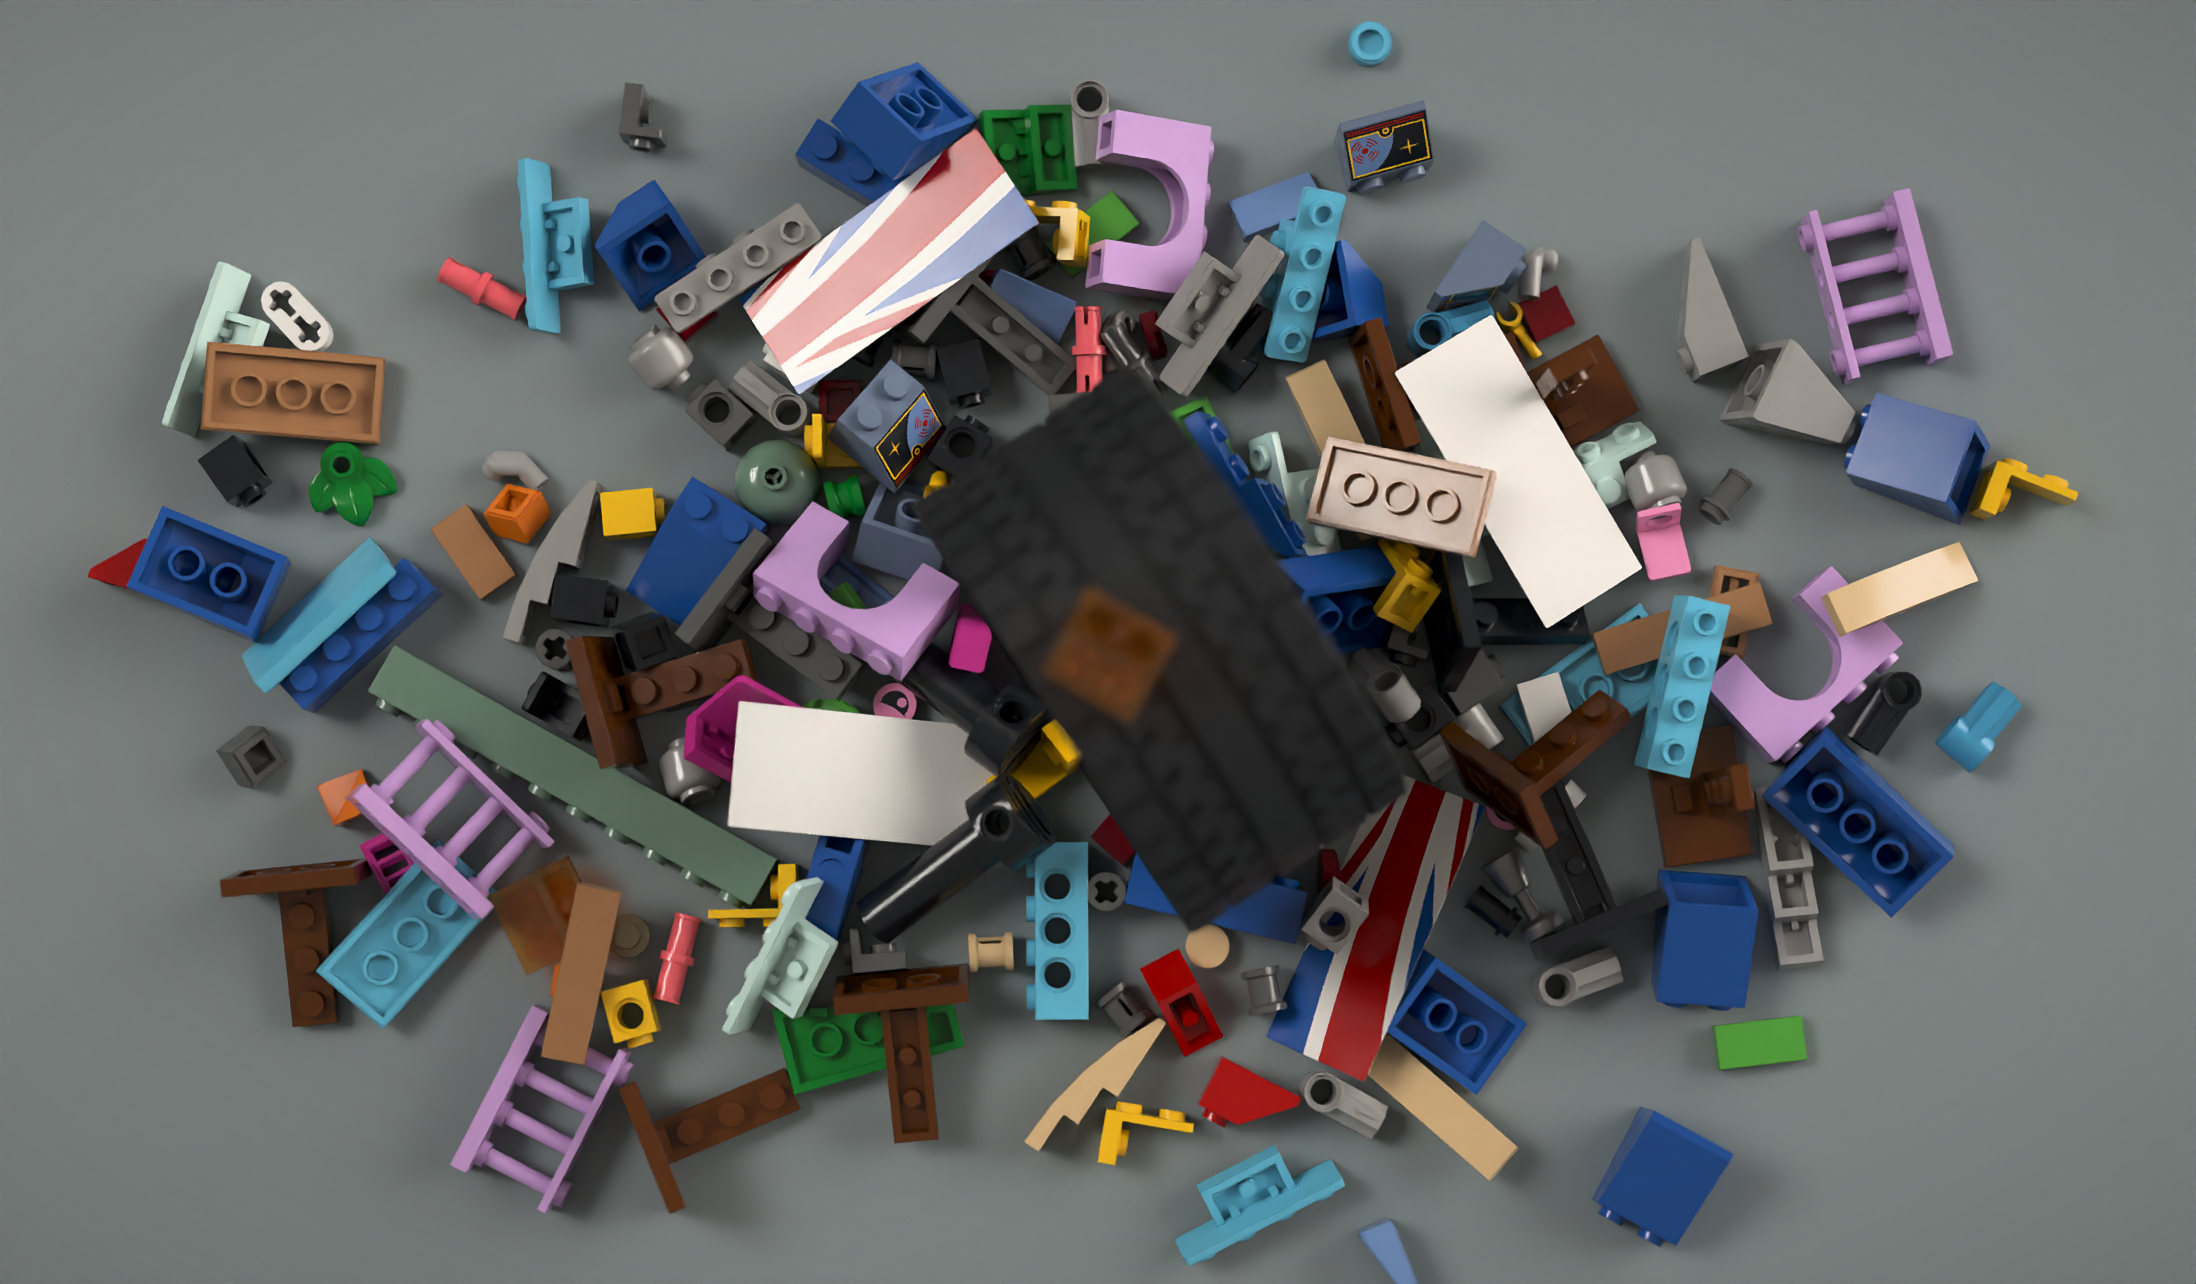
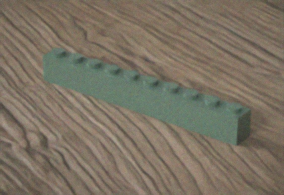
M395 645L392 647L368 689V692L379 697L375 703L379 708L396 717L400 715L401 711L406 712L416 718L413 724L414 727L425 719H428L431 723L435 720L440 721L455 736L453 744L465 756L474 760L477 753L493 761L489 767L490 770L510 781L513 780L515 775L531 782L527 790L548 802L552 800L553 796L569 804L565 810L567 813L587 824L592 817L607 825L603 831L606 835L625 845L630 838L645 846L641 853L642 855L662 866H665L668 860L683 867L680 876L702 888L706 881L722 889L718 895L719 898L739 909L742 908L744 902L751 906L756 905L770 880V875L773 874L780 862V859L617 768L600 769L597 757Z

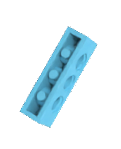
M1674 595L1633 766L1690 778L1729 615V605L1689 595Z
M1055 842L1051 847L1026 864V878H1035V896L1026 897L1027 922H1035V940H1027V966H1035V984H1027V1010H1035V1020H1089L1088 842ZM1053 874L1064 875L1070 882V891L1063 899H1052L1045 892V882ZM1053 918H1062L1070 925V936L1061 944H1054L1045 936V926ZM1062 962L1068 966L1071 977L1067 985L1061 988H1054L1046 982L1045 970L1049 964Z

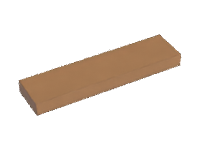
M1760 582L1705 599L1730 606L1723 639L1773 624ZM1670 610L1592 633L1591 636L1604 676L1659 659Z
M582 882L577 883L541 1057L585 1065L622 890Z

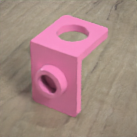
M1680 503L1637 512L1635 529L1647 577L1650 582L1688 575L1691 572V565L1680 526L1682 511ZM1667 515V516H1665V517H1663V518H1660V519L1650 520V519L1655 518V517H1658V516Z

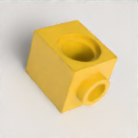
M653 488L600 493L604 537L609 541L655 537L661 527L660 525L663 524L667 516L665 498H658V494Z
M648 979L600 992L614 1043L626 1041L627 1047L630 1049L654 1042L652 1033L661 1031L662 1027ZM629 1003L638 1004L644 1013L643 1021L637 1028L628 1027L622 1020V1011Z

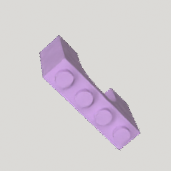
M1114 110L1099 117L1096 160L1141 168L1154 175L1162 183L1169 196L1171 221L1165 236L1155 246H1145L1109 239L1089 245L1086 289L1171 301L1201 257L1202 249L1207 241L1204 214L1211 195L1207 176L1208 165L1211 163L1214 154V144L1210 140L1211 126L1121 110Z
M812 501L753 573V598L765 609L772 612L777 611L792 619L802 630L809 633L814 632L829 640L839 651L846 654L852 653L868 662L870 667L876 672L883 675L889 674L902 681L958 609L960 584L922 563L899 594L882 606L872 609H853L838 604L823 591L820 582L848 548L849 521Z
M1832 566L1822 570L1791 599L1823 633L1832 652V669L1829 679L1815 696L1807 700H1790L1776 695L1761 682L1736 654L1726 658L1715 669L1708 700L1767 763L1775 762L1779 758L1783 763L1788 761L1803 747V744L1799 741L1800 738L1810 729L1815 733L1822 730L1835 717L1831 710L1840 701L1844 700L1847 704L1852 702L1867 688L1862 682L1874 670L1880 675L1899 658L1894 652L1903 642L1884 621L1868 625L1839 637L1821 597L1848 585V583Z

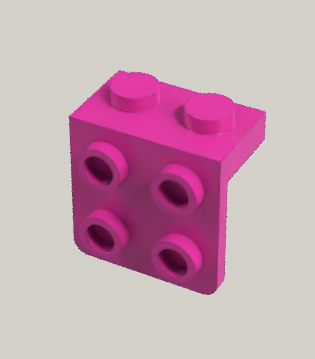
M746 676L735 677L686 718L684 759L731 784L739 702L803 708Z

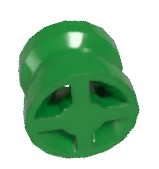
M858 474L849 476L845 482L836 483L832 480L823 482L831 512L844 519L852 515L858 518L864 517L867 509Z

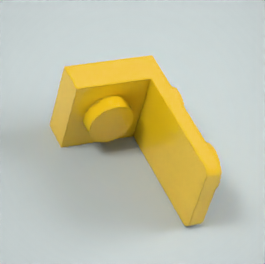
M1025 200L1037 218L1038 223L1060 224V228L1056 229L1053 235V251L1057 255L1056 260L1071 268H1086L1091 217L1078 209L1077 203L1052 201L1051 207H1036V202Z
M812 414V425H805L804 444L805 452H808L814 459L818 468H863L827 438L835 423H826L822 414Z
M2003 458V461L1997 460L1986 467L1969 514L1986 520L1996 515L1997 511L2002 513L2007 506L2012 489L2008 488L2007 484L2064 506L2075 502L2078 492L2069 489V482L2060 477L2044 474L2042 478L2027 472L2028 466L2014 459Z
M1380 539L1377 544L1395 569L1396 574L1372 608L1377 616L1412 633L1441 592V589L1431 576L1433 570L1419 559L1420 551L1415 546Z
M1052 720L1041 728V741L1011 776L1018 780L1036 800L1080 768L1078 765L1081 761L1055 721ZM993 775L987 779L986 785L995 779L996 776Z
M778 864V874L770 875L771 900H778V909L708 910V919H719V927H745V918H763V927H768L777 919L783 907L781 899L784 892L791 884L799 881V865Z
M1117 1101L1115 1109L1106 1107L1097 1160L1099 1163L1115 1165L1117 1155L1126 1156L1130 1130L1121 1129L1123 1121L1193 1133L1194 1123L1185 1121V1112L1160 1108L1159 1116L1143 1114V1105Z

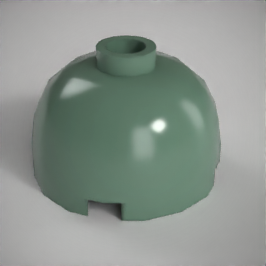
M783 439L764 441L750 448L739 461L734 476L735 494L742 508L771 527L793 525L812 501L817 502L822 490L821 473L814 459L800 445ZM782 475V480L778 483V478ZM767 479L773 480L774 485L768 484Z

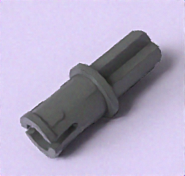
M1121 322L1112 323L1102 331V340L1121 365V368L1128 367L1135 371L1159 397H1162V393H1166L1169 390L1167 384L1159 379L1158 373L1148 360L1149 353L1140 350Z

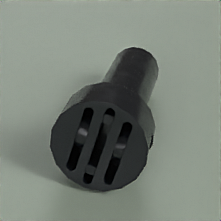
M931 642L902 681L894 677L892 678L969 734L964 746L966 755L996 777L1003 772L1009 775L1013 774L1040 742L1041 728L1051 722V715L1042 701L1019 683H1012L1000 692L974 672L950 667V664H948L949 654Z
M1003 772L965 800V809L969 820L857 902L860 917L877 939L888 944L999 862L1009 869L1018 871L1055 843L1054 832L1048 818L1031 793L1018 780Z

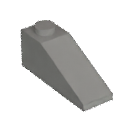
M1700 237L1692 239L1684 248L1677 334L1679 349L1675 350L1676 359L1681 371L1684 374L1689 373L1693 382L1737 366L1749 357Z

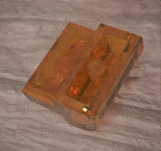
M1090 585L1087 587L1065 626V633L1043 672L1124 720L1131 722L1156 678L1162 673L1178 641V636Z
M569 855L488 896L489 901L494 905L493 909L526 976L562 958L577 883L582 882Z

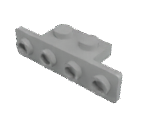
M797 203L757 230L749 229L732 241L731 247L720 254L712 253L697 263L694 271L657 294L655 301L677 333H681L822 240V236L802 205Z
M1256 235L1233 269H1230L1207 252H1203L1155 323L1162 330L1182 342L1159 376L1161 381L1183 397L1189 396L1243 315L1248 311L1267 280L1275 272L1276 267L1285 255L1282 250L1260 235Z

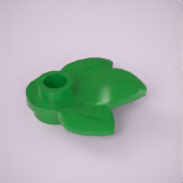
M336 442L328 446L323 452L320 460L321 471L311 480L308 494L315 512H323L335 506L337 512L344 520L362 527L366 524L372 512L373 496L395 494L397 492V482L389 467L382 460L364 457L360 449L349 442ZM340 456L346 457L350 461V469L345 472L338 471L334 466V460Z

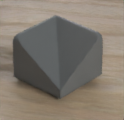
M250 725L216 750L236 783L243 787L254 788L286 763L272 738L262 726Z

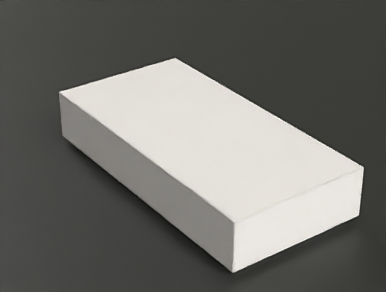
M1559 672L1515 685L1533 743L1571 713Z

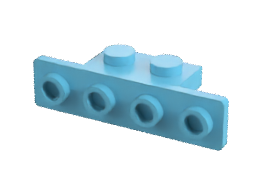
M523 158L518 160L517 186L520 192V230L523 236L524 252L522 269L525 276L527 298L525 313L530 330L557 334L561 332L558 291L594 285L589 201L585 198L575 197L552 202L550 165L537 160Z
M1304 187L1295 221L1281 219L1278 230H1275L1271 236L1270 243L1282 250L1285 255L1276 267L1275 272L1259 292L1262 298L1261 303L1273 312L1264 348V354L1270 358L1304 363L1307 360L1346 201V196L1340 192Z
M1273 1145L1197 1184L1196 1186L1213 1219L1177 1237L1175 1242L1187 1266L1209 1260L1218 1251L1236 1242L1248 1240L1257 1231L1277 1221H1284L1290 1218L1296 1211L1315 1201L1329 1198L1335 1191L1343 1188L1345 1183L1332 1160H1327L1292 1178L1278 1149Z

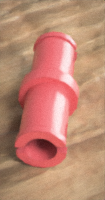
M452 257L447 258L437 278V282L443 283L471 297V303L477 306L483 303L511 317L514 321L519 318L527 302L525 294H521L495 281L493 274L487 271L481 274L455 261Z
M1102 306L1074 307L1076 346H1072V355H1076V393L1092 392L1091 388L1102 381V355H1106V346L1102 345L1101 338Z
M674 913V921L666 951L661 950L659 959L663 960L655 994H653L652 998L680 1005V997L688 967H693L695 958L691 956L702 919L686 914Z

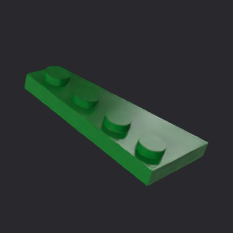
M954 1004L926 1006L931 1056L964 1047L965 1043ZM834 1007L806 1008L802 1017L792 1019L780 1009H771L794 1095L887 1069L881 1011L835 1015Z

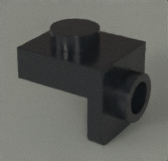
M542 671L529 688L527 697L522 705V710L581 742L589 726L579 690Z

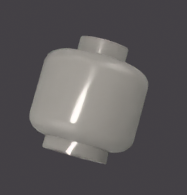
M654 325L629 345L633 352L630 354L628 362L649 389L658 390L666 385L670 391H673L691 376L686 369L693 361V353L672 328L659 329L657 325Z
M1647 451L1631 460L1632 466L1624 474L1625 487L1637 512L1680 503V506H1682L1681 500L1687 493V487L1673 457L1656 455L1654 451ZM1667 515L1658 516V517H1655V518H1652V519L1662 518V517H1665V516H1667Z
M684 737L668 745L669 750L659 759V770L668 796L676 801H681L683 805L691 806L711 799L715 795V789L721 783V778L684 759Z

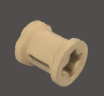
M1005 932L1004 936L977 937L975 933H968L970 973H977L978 968L1005 967L1007 970H1014L1012 932Z

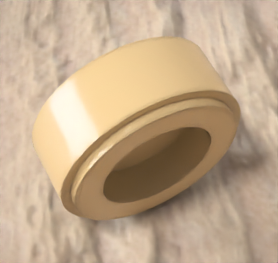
M1208 924L1196 933L1190 932L1185 943L1188 958L1195 965L1202 968H1213L1220 965L1228 956L1230 948L1225 932L1211 924Z

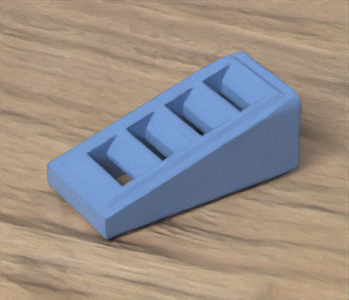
M1384 1218L1357 1230L1361 1240L1395 1284H1418L1391 1219Z

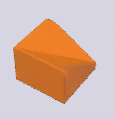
M507 483L483 514L496 536L528 544L550 517L551 511L541 491Z
M363 769L317 786L334 826L341 827L364 816L346 799L360 784L365 783L371 788Z

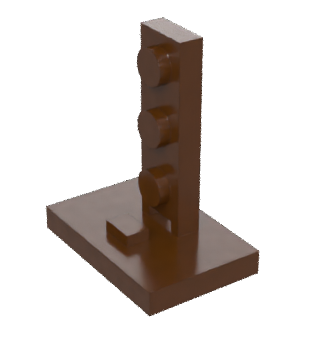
M1380 317L1364 322L1348 339V343L1382 447L1409 453L1422 442L1411 411L1414 405L1396 377L1395 372L1413 361L1396 365ZM1514 332L1504 334L1525 369Z
M1598 334L1526 372L1570 447L1585 441L1640 410Z
M579 636L566 640L600 769L629 768L648 763L636 719L713 696L737 676H746L758 682L747 639L736 640L626 675L623 672L614 637Z
M1599 689L1511 762L1496 751L1492 752L1452 721L1440 730L1439 734L1464 788L1541 848L1547 850L1559 839L1539 796L1625 727L1632 719L1626 707Z
M1731 725L1701 729L1690 778L1647 769L1664 868L1753 854L1746 810L1754 809L1755 805L1747 763L1738 765Z
M365 858L241 870L220 880L221 898L278 892L293 1027L330 1024L340 1021L337 989L316 972V969L333 952L326 887L355 885L370 877L372 870Z
M968 963L839 975L836 978L833 995L835 1015L881 1011L894 1144L939 1139L926 1006L969 1002L970 980Z
M785 1068L652 1123L637 1083L633 1082L619 1088L669 1214L686 1207L669 1164L801 1109Z

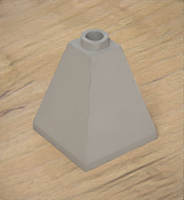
M1784 339L1755 345L1719 421L1727 425L1822 444H1844L1850 439L1855 430L1856 422L1852 419L1856 412L1802 347L1792 339Z

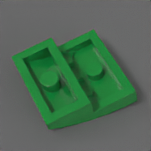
M1029 105L1025 109L982 110L979 113L981 136L1022 197L1065 193L1078 189L1070 105Z

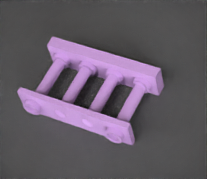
M1910 188L1892 192L1883 201L1885 206H1882L1879 212L1821 225L1818 210L1809 211L1800 220L1801 226H1798L1797 229L1799 243L1803 251L1809 252L1834 349L1830 351L1831 367L1835 376H1841L1843 386L1852 384L1861 377L1859 366L1914 353L1924 356L1926 366L1944 362L1953 356ZM1885 228L1887 232H1892L1895 247L1892 248V253L1832 267L1826 245L1827 241ZM1891 270H1896L1897 273L1902 272L1906 289L1903 290L1901 295L1843 308L1837 283ZM1907 311L1909 315L1913 314L1917 328L1913 336L1856 350L1853 349L1847 325Z
M425 719L414 727L424 739L379 786L373 784L371 788L365 783L360 784L346 799L473 919H483L494 907L486 898L490 894L488 889L532 842L540 849L549 848L555 841L547 834L551 829L541 817L532 811L527 815L452 743L455 736L444 724L438 720L431 723L428 719ZM438 751L456 770L411 817L406 815L402 819L390 807L394 802L392 797ZM470 781L488 800L443 847L438 845L434 849L422 838L426 833L424 828ZM502 812L520 830L475 878L470 876L466 880L454 868L458 864L456 859L495 817Z
M537 1004L531 1006L450 1165L467 1173L474 1170L476 1165L482 1168L485 1164L544 1194L537 1210L547 1213L552 1210L554 1205L561 1207L565 1202L573 1185L567 1179L615 1085L620 1088L623 1087L634 1064L628 1062L632 1051L626 1048L619 1049L615 1058L612 1059L588 1047L585 1065L605 1075L594 1099L535 1070V1064L529 1061L536 1047H543L550 1014L549 1009ZM527 1085L584 1114L585 1116L574 1138L572 1139L514 1109L515 1104L509 1100L516 1086L523 1088ZM496 1125L501 1128L507 1125L564 1154L565 1156L553 1179L494 1149V1143L490 1142L489 1139Z

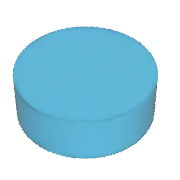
M1373 21L1357 25L1351 32L1348 40V52L1351 58L1357 64L1364 67H1374L1383 63L1388 57L1392 46L1389 31L1380 23Z

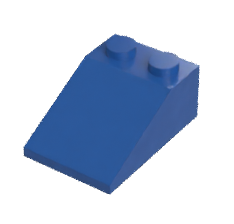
M919 62L858 82L831 119V122L840 130L842 138L847 143L858 147L872 160L873 167L879 173L895 180L913 173L974 127L979 119Z
M692 476L666 516L626 591L681 626L753 529H758L766 536L771 529L765 522Z
M162 506L126 587L217 628L257 643L291 566V562L285 555Z
M1423 948L1387 1032L1477 1095L1524 1030L1527 1023Z

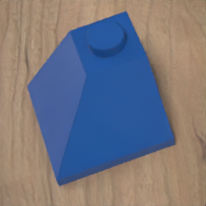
M655 179L617 204L595 244L596 249L638 311L653 303L657 294L694 271L697 263L706 257Z
M1347 240L1335 242L1311 343L1351 337L1364 322L1380 317L1384 327L1389 326L1382 283Z

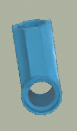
M1483 300L1441 313H1425L1418 318L1410 329L1407 337L1408 347L1415 356L1421 357L1488 316L1492 315L1495 319L1493 309L1487 300ZM1423 327L1433 328L1439 335V343L1436 345L1425 343L1420 337L1419 330Z
M1990 682L1963 716H1957L1943 730L1935 744L1970 773L1989 755L1995 746L1994 739L2023 705L2008 689L1998 685L1996 682Z

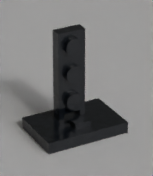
M1431 550L1425 561V564L1433 570L1431 576L1441 589V592L1423 617L1439 692H1456L1482 645L1585 644L1590 636L1583 606L1549 628H1546L1529 598H1472L1462 556Z
M1560 779L1539 796L1559 839L1547 850L1541 849L1575 924L1530 943V948L1536 960L1545 958L1668 904L1662 888H1659L1621 905H1617L1562 780ZM1602 903L1605 904L1607 911L1604 910Z

